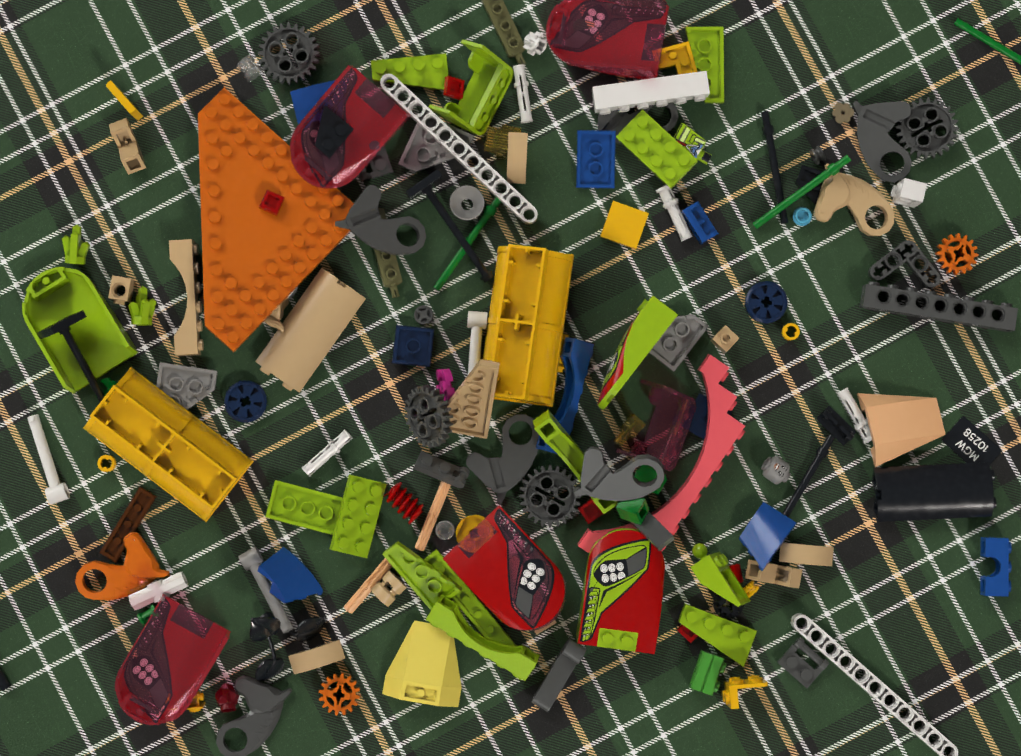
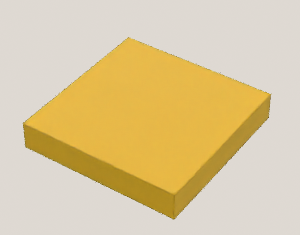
M111 80L106 84L110 92L136 120L139 121L144 117Z
M613 201L600 237L636 250L649 213Z

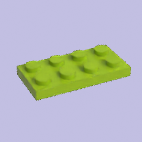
M643 109L616 136L617 140L670 189L698 162L692 154Z
M349 474L330 550L368 558L386 483Z
M275 480L265 517L333 535L343 497Z

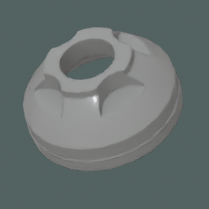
M466 185L457 188L452 193L450 209L457 218L473 220L483 211L484 197L477 188ZM465 199L473 202V207L470 210H465L461 206Z

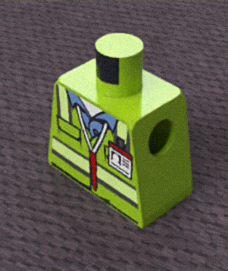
M681 123L674 139L698 161L707 165L712 154L702 150L706 140L687 125Z

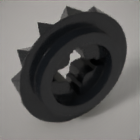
M718 594L715 595L713 600L715 612L725 619L737 617L744 608V605L737 607L732 604L731 611L727 606H722L726 603V599Z

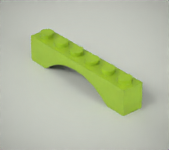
M548 409L533 420L534 429L545 443L562 458L581 482L584 453ZM591 497L603 514L607 513L618 503V501Z
M442 594L426 618L432 626L442 629L448 636L456 638L466 647L476 650L482 657L492 660L498 667L505 668L518 679L526 681L540 657L539 654L524 645H503L483 637L467 623L458 604Z

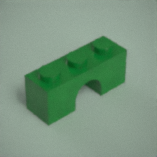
M641 465L635 472V478L641 482H650L657 476L656 470L649 465ZM665 475V477H664V481H663L661 487L658 488L657 490H655V491L652 492V493H655V494H658V495H659L661 489L663 488L665 482L667 481L666 475ZM644 498L618 501L616 507L621 519L639 525L642 524L650 510Z

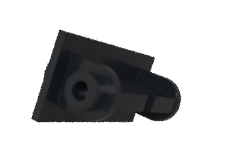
M830 406L816 418L843 446L848 441H851L857 433Z

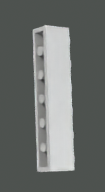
M707 71L592 87L595 113L600 115L610 114L614 110L627 112L630 111V108L635 107L638 110L647 109L649 105L664 107L671 102L684 104L687 103V100L692 99L695 102L706 100V97L710 94Z

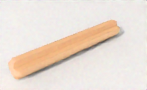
M441 481L416 542L415 549L419 551L425 550L450 489V484Z
M386 558L344 605V609L352 614L369 595L377 582H380L382 577L392 568V565Z

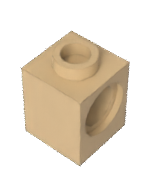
M112 275L108 298L114 300V304L125 305V302L131 303L135 280ZM124 286L125 293L119 296L117 290L119 287Z
M725 325L710 341L724 354L738 341L739 337Z

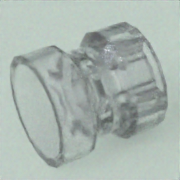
M252 55L244 57L236 65L238 70L245 74L244 77L248 82L253 81L263 72V69L255 64V59Z
M443 520L437 524L435 532L440 539L447 540L454 535L455 527L452 522Z

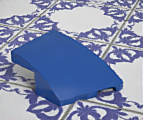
M341 79L311 85L290 92L298 126ZM343 82V87L347 89V84ZM339 88L340 99L337 98L338 96L335 93L333 95L336 104L331 103L332 101L329 99L328 103L326 101L324 106L330 105L333 108L336 106L333 112L338 108L336 115L342 119L343 107L347 97L343 95L346 91L343 92ZM318 110L304 128H307L313 121H319L320 123L322 111L320 114Z
M765 502L756 511L740 535L739 540L748 549L750 556L755 558L761 571L772 560L773 555L793 530L796 522Z
M285 547L281 548L258 567V572L272 582L270 593L283 603L293 602L297 599H306L308 595L313 594L319 596L323 593L322 587L313 574Z

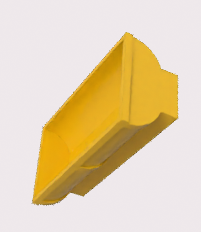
M513 244L499 246L483 360L500 363L494 400L553 407L574 255L550 251L540 247Z
M132 367L116 385H113L91 413L90 419L83 427L84 430L205 522L209 520L254 462Z

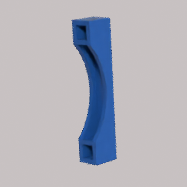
M565 337L560 355L565 371V388L562 401L554 417L570 435L573 430L575 414L578 411L579 399L583 392L584 380L588 374V366L593 355L594 344L576 338ZM539 435L536 449L557 454Z

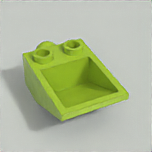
M702 543L695 544L692 548V554L701 560L691 566V569L699 582L737 607L749 603L751 600L730 569L727 557L720 552L707 556V547Z

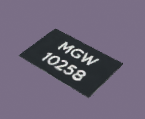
M964 416L960 418L942 439V442L966 463L989 462L990 465L1002 452L1001 448Z

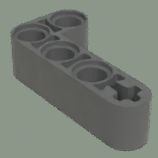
M570 637L567 639L533 696L531 703L546 712L550 710L575 666L580 663L587 650L585 646L577 644V641Z

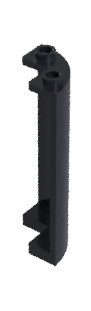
M989 462L875 467L873 469L872 484L875 492L873 509L876 521L991 517L993 508L997 506L993 490L994 470L990 469Z

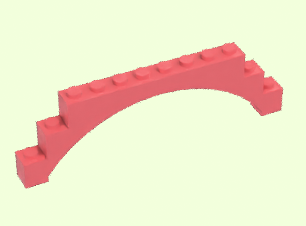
M710 354L706 356L697 369L703 377L708 406L706 435L702 450L694 468L683 485L667 502L651 513L672 535L679 529L678 523L680 520L685 519L690 513L689 507L691 504H695L701 497L700 491L702 488H707L712 481L711 475L713 472H718L722 467V459L725 455L729 456L733 451V444L736 439L740 440L745 433V430H743L745 425L727 414L728 410L732 411L736 406L737 401L735 400L737 396L719 384L720 381L724 382L729 375V372H727L729 367ZM632 523L605 530L592 531L588 528L577 545L587 553H590L595 542L608 534V532L620 528H637Z

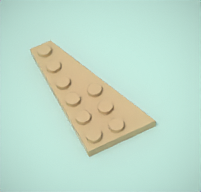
M480 359L449 399L447 408H451L449 414L453 416V418H450L453 425L449 426L452 433L487 439L500 366L499 362Z

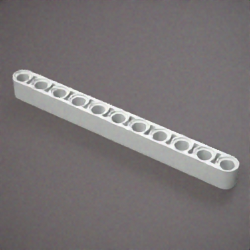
M389 73L382 76L380 84L383 91L525 224L530 225L537 220L538 213L536 208L397 77ZM387 80H393L395 82L392 88H386L384 86ZM401 93L409 95L406 101H400L398 96ZM415 106L423 108L420 114H414L412 109ZM429 119H434L437 122L432 128L426 125ZM441 133H450V139L447 141L441 140ZM462 145L465 148L464 152L461 154L455 153V146ZM476 158L479 161L478 165L470 167L468 165L469 159ZM490 171L493 175L492 178L484 180L482 178L483 172ZM499 184H503L507 188L502 194L496 191V186ZM517 197L521 203L513 207L510 204V199ZM531 210L535 216L533 219L527 220L524 218V212Z
M801 613L792 616L791 626L936 754L939 756H958V748L809 617ZM799 618H804L805 625L798 628L796 621ZM817 630L820 636L814 641L811 639V634ZM833 643V652L827 653L826 646ZM847 656L849 659L846 666H842L840 663L841 658ZM858 669H862L863 676L856 679L855 672ZM877 682V690L870 691L871 683ZM887 695H892L893 699L890 704H885L884 700ZM902 708L907 709V714L904 717L899 715V711ZM920 720L922 726L920 729L915 730L914 724ZM935 733L937 736L936 740L930 743L929 736ZM950 746V754L944 755V749Z

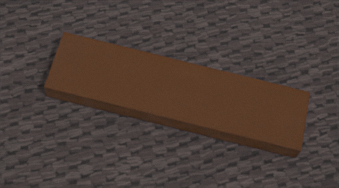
M140 486L99 553L114 562H118L125 550L124 537L130 532H136L157 496Z

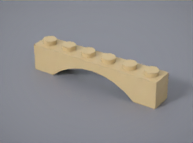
M192 239L169 240L170 260L182 275L187 292L185 317L179 330L174 335L175 356L201 355V351L204 350L203 339H200L203 323L202 320H199L202 304L201 301H198L201 285L200 282H197L200 266L199 263H196L199 247Z

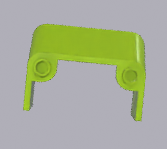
M462 39L461 43L472 51L468 59V66L474 71L463 93V99L459 101L458 105L448 102L444 108L429 104L428 108L443 119L473 134L483 135L487 131L513 79L514 72L512 67L484 45Z

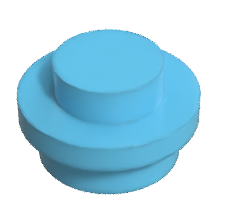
M799 207L793 212L792 218L795 224L805 226L810 223L812 214L808 208Z

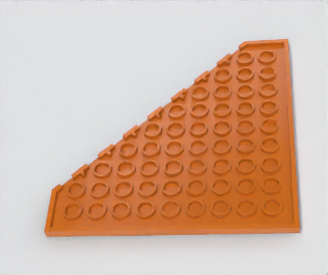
M224 87L198 113L205 327L234 353L348 235L350 230L336 227L335 221L345 220L354 203L337 188L318 187L304 179L293 163L291 147ZM313 167L318 178L320 179L322 184L325 185L328 182V180L324 179L320 175V173ZM267 190L285 197L277 216L259 208Z

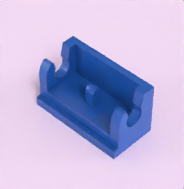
M699 201L681 211L687 225L700 245L719 234Z

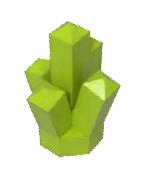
M79 225L73 226L71 237L65 235L62 238L65 263L86 264V255L90 244L81 240L82 227Z
M144 286L138 288L136 303L131 302L128 305L131 314V325H152L156 301L153 298L147 300V288Z

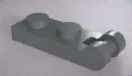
M423 451L420 452L413 468L457 488L465 486V479L470 474V470L467 467H458Z

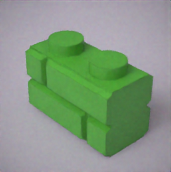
M701 650L689 687L712 696L713 692H717L719 689L720 681H718L720 673L723 674L725 671V659Z

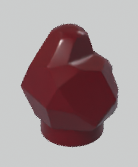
M224 683L215 693V700L221 712L236 710L239 694L234 690L233 685Z

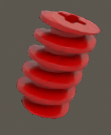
M399 482L384 497L388 495L387 503L394 501L392 508L399 506L398 514L405 512L403 519L410 517L408 522L410 525L423 512L422 508L424 505L422 503L417 506L418 498L411 500L413 493L406 495L405 493L408 488L400 489L402 482Z

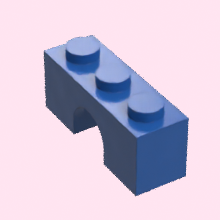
M981 537L980 556L992 558L995 561L996 568L991 575L980 576V595L1009 597V592H1011L1009 573L1012 568L1009 561V553H1011L1012 549L1009 538Z

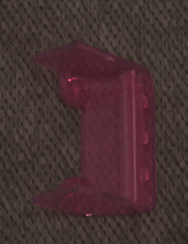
M641 379L640 383L652 388L649 393V401L652 405L656 406L644 442L635 441L630 448V452L618 448L616 452L632 459L637 455H652L660 460L664 465V470L671 471L675 468L696 410V401L694 398L665 385Z

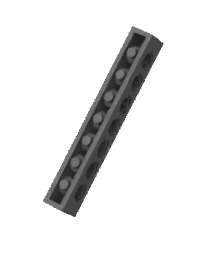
M872 281L862 286L859 306L861 309L1004 332L1015 331L1018 308L1012 307L1013 304L1010 303L995 305L993 304L994 301L991 300L977 302L972 297L958 299L953 294L939 296L935 291L921 293L916 288L902 290L899 289V286L890 284L887 287L880 286V283ZM879 292H882V293L885 294V296H886L885 302L879 301V299H878V294H879ZM898 295H901V296L904 297V299H905L904 305L898 304V302H897V297H898ZM917 298L923 301L924 305L922 308L917 307ZM936 301L942 304L941 311L935 309ZM955 304L961 307L960 314L954 312ZM974 307L979 309V317L973 315ZM993 310L998 312V320L992 318Z

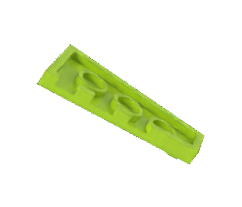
M685 27L697 72L707 71L710 94L706 97L704 103H724V27Z
M446 53L371 61L373 81L380 82L382 76L389 73L397 77L404 85L410 87L416 86L444 91L445 77L448 76ZM387 80V81L385 82V83L395 84V82H394L393 80Z
M399 541L386 549L382 554L430 610H432L441 594L451 599L462 590L461 586Z
M684 603L678 622L744 667L757 631Z

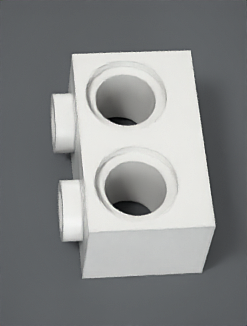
M904 178L892 188V203L915 208L923 202L927 183Z

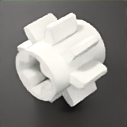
M538 31L536 33L530 32L524 38L523 48L532 56L535 53L541 55L546 49L547 39Z

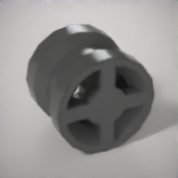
M421 305L415 309L414 318L418 324L428 325L432 322L434 314L430 307Z

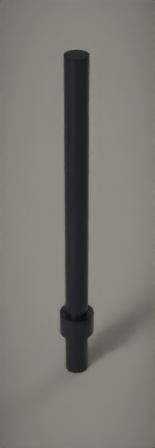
M769 111L761 112L763 121L762 132L766 138L778 205L784 200L773 139L774 128L770 122ZM785 208L779 213L781 224L788 223Z
M828 434L823 445L818 447L817 455L782 512L788 518L823 458L827 457L828 450L835 439L834 436Z

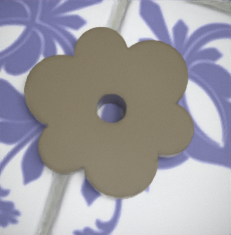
M836 103L834 106L835 110L832 111L835 121L839 124L843 122L848 123L850 117L854 115V110L850 108L848 103Z

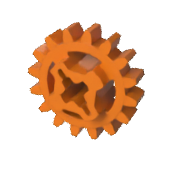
M957 233L954 238L951 234L948 236V240L946 238L941 240L943 245H937L940 251L936 252L935 255L940 256V259L936 260V262L942 263L940 269L947 268V274L953 271L955 276L958 275L959 271L961 274H965L966 270L970 271L973 269L970 264L974 265L977 263L974 260L975 257L979 256V254L974 253L977 246L972 247L973 240L967 241V235L961 238L960 233ZM952 242H958L955 247L948 246ZM958 250V255L960 257L955 258L956 254L954 252ZM959 262L965 263V265L961 267H956V265H958Z
M343 672L340 677L334 673L333 679L329 676L326 678L328 683H321L324 689H320L318 692L323 694L319 701L325 702L322 706L323 708L329 707L328 713L334 710L336 716L339 711L346 715V709L352 712V705H358L355 699L361 698V695L357 694L360 691V687H355L357 680L352 682L351 675L345 678ZM338 681L335 688H328L332 683ZM345 683L351 687L352 691L346 688ZM341 687V693L345 695L339 700L338 695L335 693ZM328 697L332 698L334 705L328 700ZM351 700L349 704L342 706L343 701Z

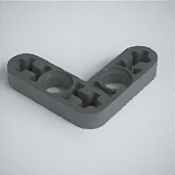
M906 240L874 263L868 270L870 279L880 281L906 262L926 288L938 286L941 280L939 273L911 240ZM910 245L911 254L907 252L901 256L899 253L905 249V246ZM891 255L897 258L898 262L895 266L888 264L887 259ZM916 259H921L924 262L923 269L915 268L914 262ZM884 264L887 269L880 272L881 277L879 275L874 276V268L879 269ZM927 268H929L930 271H928V272H926V273H927L929 276H934V277H935V279L933 280V281H934V284H933L932 282H931V283H928V282H927V280H928L929 278H928V276L926 275V273L923 274V275H921L920 273L926 271Z

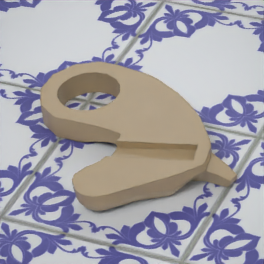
M839 172L823 181L813 214L817 221L828 222L836 210L847 206L859 230L867 236H881L890 231L894 224V211L883 194L872 185L855 176ZM872 206L880 208L884 213V223L878 229L871 228L865 220L866 212Z

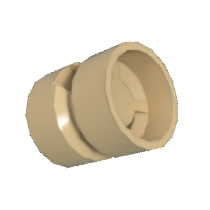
M389 570L382 577V582H377L371 589V592L384 605L389 607L396 599L395 595H400L407 586ZM391 585L393 588L390 590L387 586Z

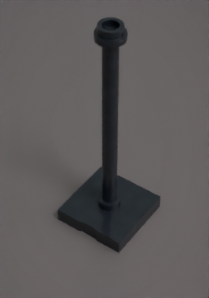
M437 169L408 189L406 195L410 200L420 193L427 195L482 275L480 280H483L485 283L494 277L492 270L488 272L432 191V185L442 179V174Z
M83 310L37 332L40 339L57 332L60 335L63 334L97 399L101 402L105 395L69 331L72 324L87 317Z

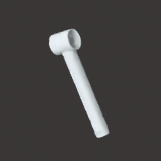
M468 311L467 328H471L468 374L481 357L482 330L487 329L488 312Z
M39 414L27 417L49 485L48 488H45L49 504L52 505L70 499L66 483H60Z

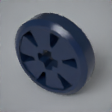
M763 281L755 284L748 290L744 303L746 312L754 321L768 324L777 321L784 315L788 302L785 291L778 284ZM765 297L771 302V305H767V308L761 303V300H764Z
M248 380L233 384L226 392L224 399L227 413L234 420L243 423L258 420L266 411L268 403L264 389L259 384ZM248 396L251 404L244 407L242 406L243 402H241V399H246Z

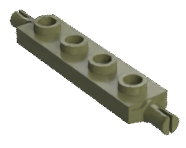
M481 0L508 58L515 57L518 65H525L526 62L522 53L526 49L523 48L524 43L504 1Z
M378 208L381 218L386 219L384 208ZM374 249L383 287L390 288L392 298L400 297L397 286L403 281L396 255Z

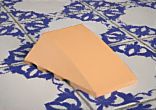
M857 393L861 412L866 413L873 447L870 450L875 467L946 435L937 398Z

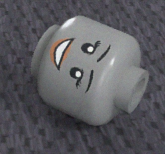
M778 456L768 457L761 466L763 470L762 475L776 485L781 482L785 483L791 475L789 473L790 465Z

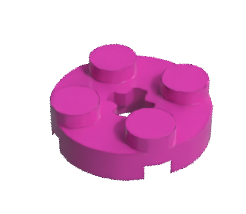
M450 369L436 370L437 381H439L436 389H440L439 395H445L444 401H449L455 393V388H452L451 384L453 381Z

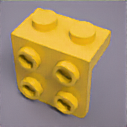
M759 675L748 676V679L729 677V681H724L722 701L730 709H739L737 689L766 687L768 682L759 677Z

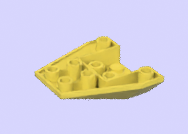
M414 620L385 675L382 694L410 702L434 706L459 707L462 686L454 638L430 623Z

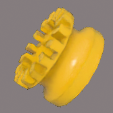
M789 323L783 326L781 334L784 339L791 341L799 336L800 330L796 324ZM787 327L795 329L794 337L787 336Z
M103 455L98 459L97 465L101 471L110 472L116 468L117 461L111 455ZM104 459L111 460L112 465L110 468L103 467L102 461Z
M751 580L743 589L750 598L760 587L754 585V581Z

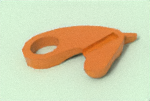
M130 532L123 539L126 548L124 565H115L97 560L87 562L77 572L75 583L78 592L85 598L109 601L127 597L142 590L156 578L169 576L170 573L161 569L156 557L142 536L137 532ZM92 569L103 572L107 580L105 588L99 591L89 589L84 581L85 573Z

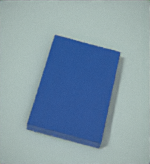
M577 130L576 188L615 187L616 131Z

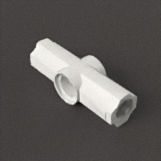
M182 571L164 580L160 579L147 585L146 588L128 595L129 602L134 610H139L153 602L157 603L162 594L170 597L171 594L188 587L187 578Z

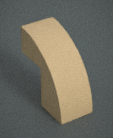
M124 118L109 124L110 133L118 146L121 162L128 175L145 169L146 165L128 119Z
M508 132V183H526L528 133Z
M783 542L780 547L779 562L832 566L834 547Z
M748 559L745 579L799 589L802 569L769 563L761 571L758 568L759 564L757 561Z
M340 640L328 642L288 656L294 674L313 670L345 659Z

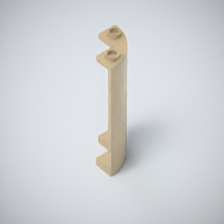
M321 268L282 323L284 332L282 333L278 329L255 361L261 366L260 370L268 376L271 373L283 381L282 386L289 391L295 389L300 393L366 298Z

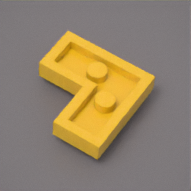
M689 41L652 51L653 60L660 62L659 70L675 66L677 75L697 72Z

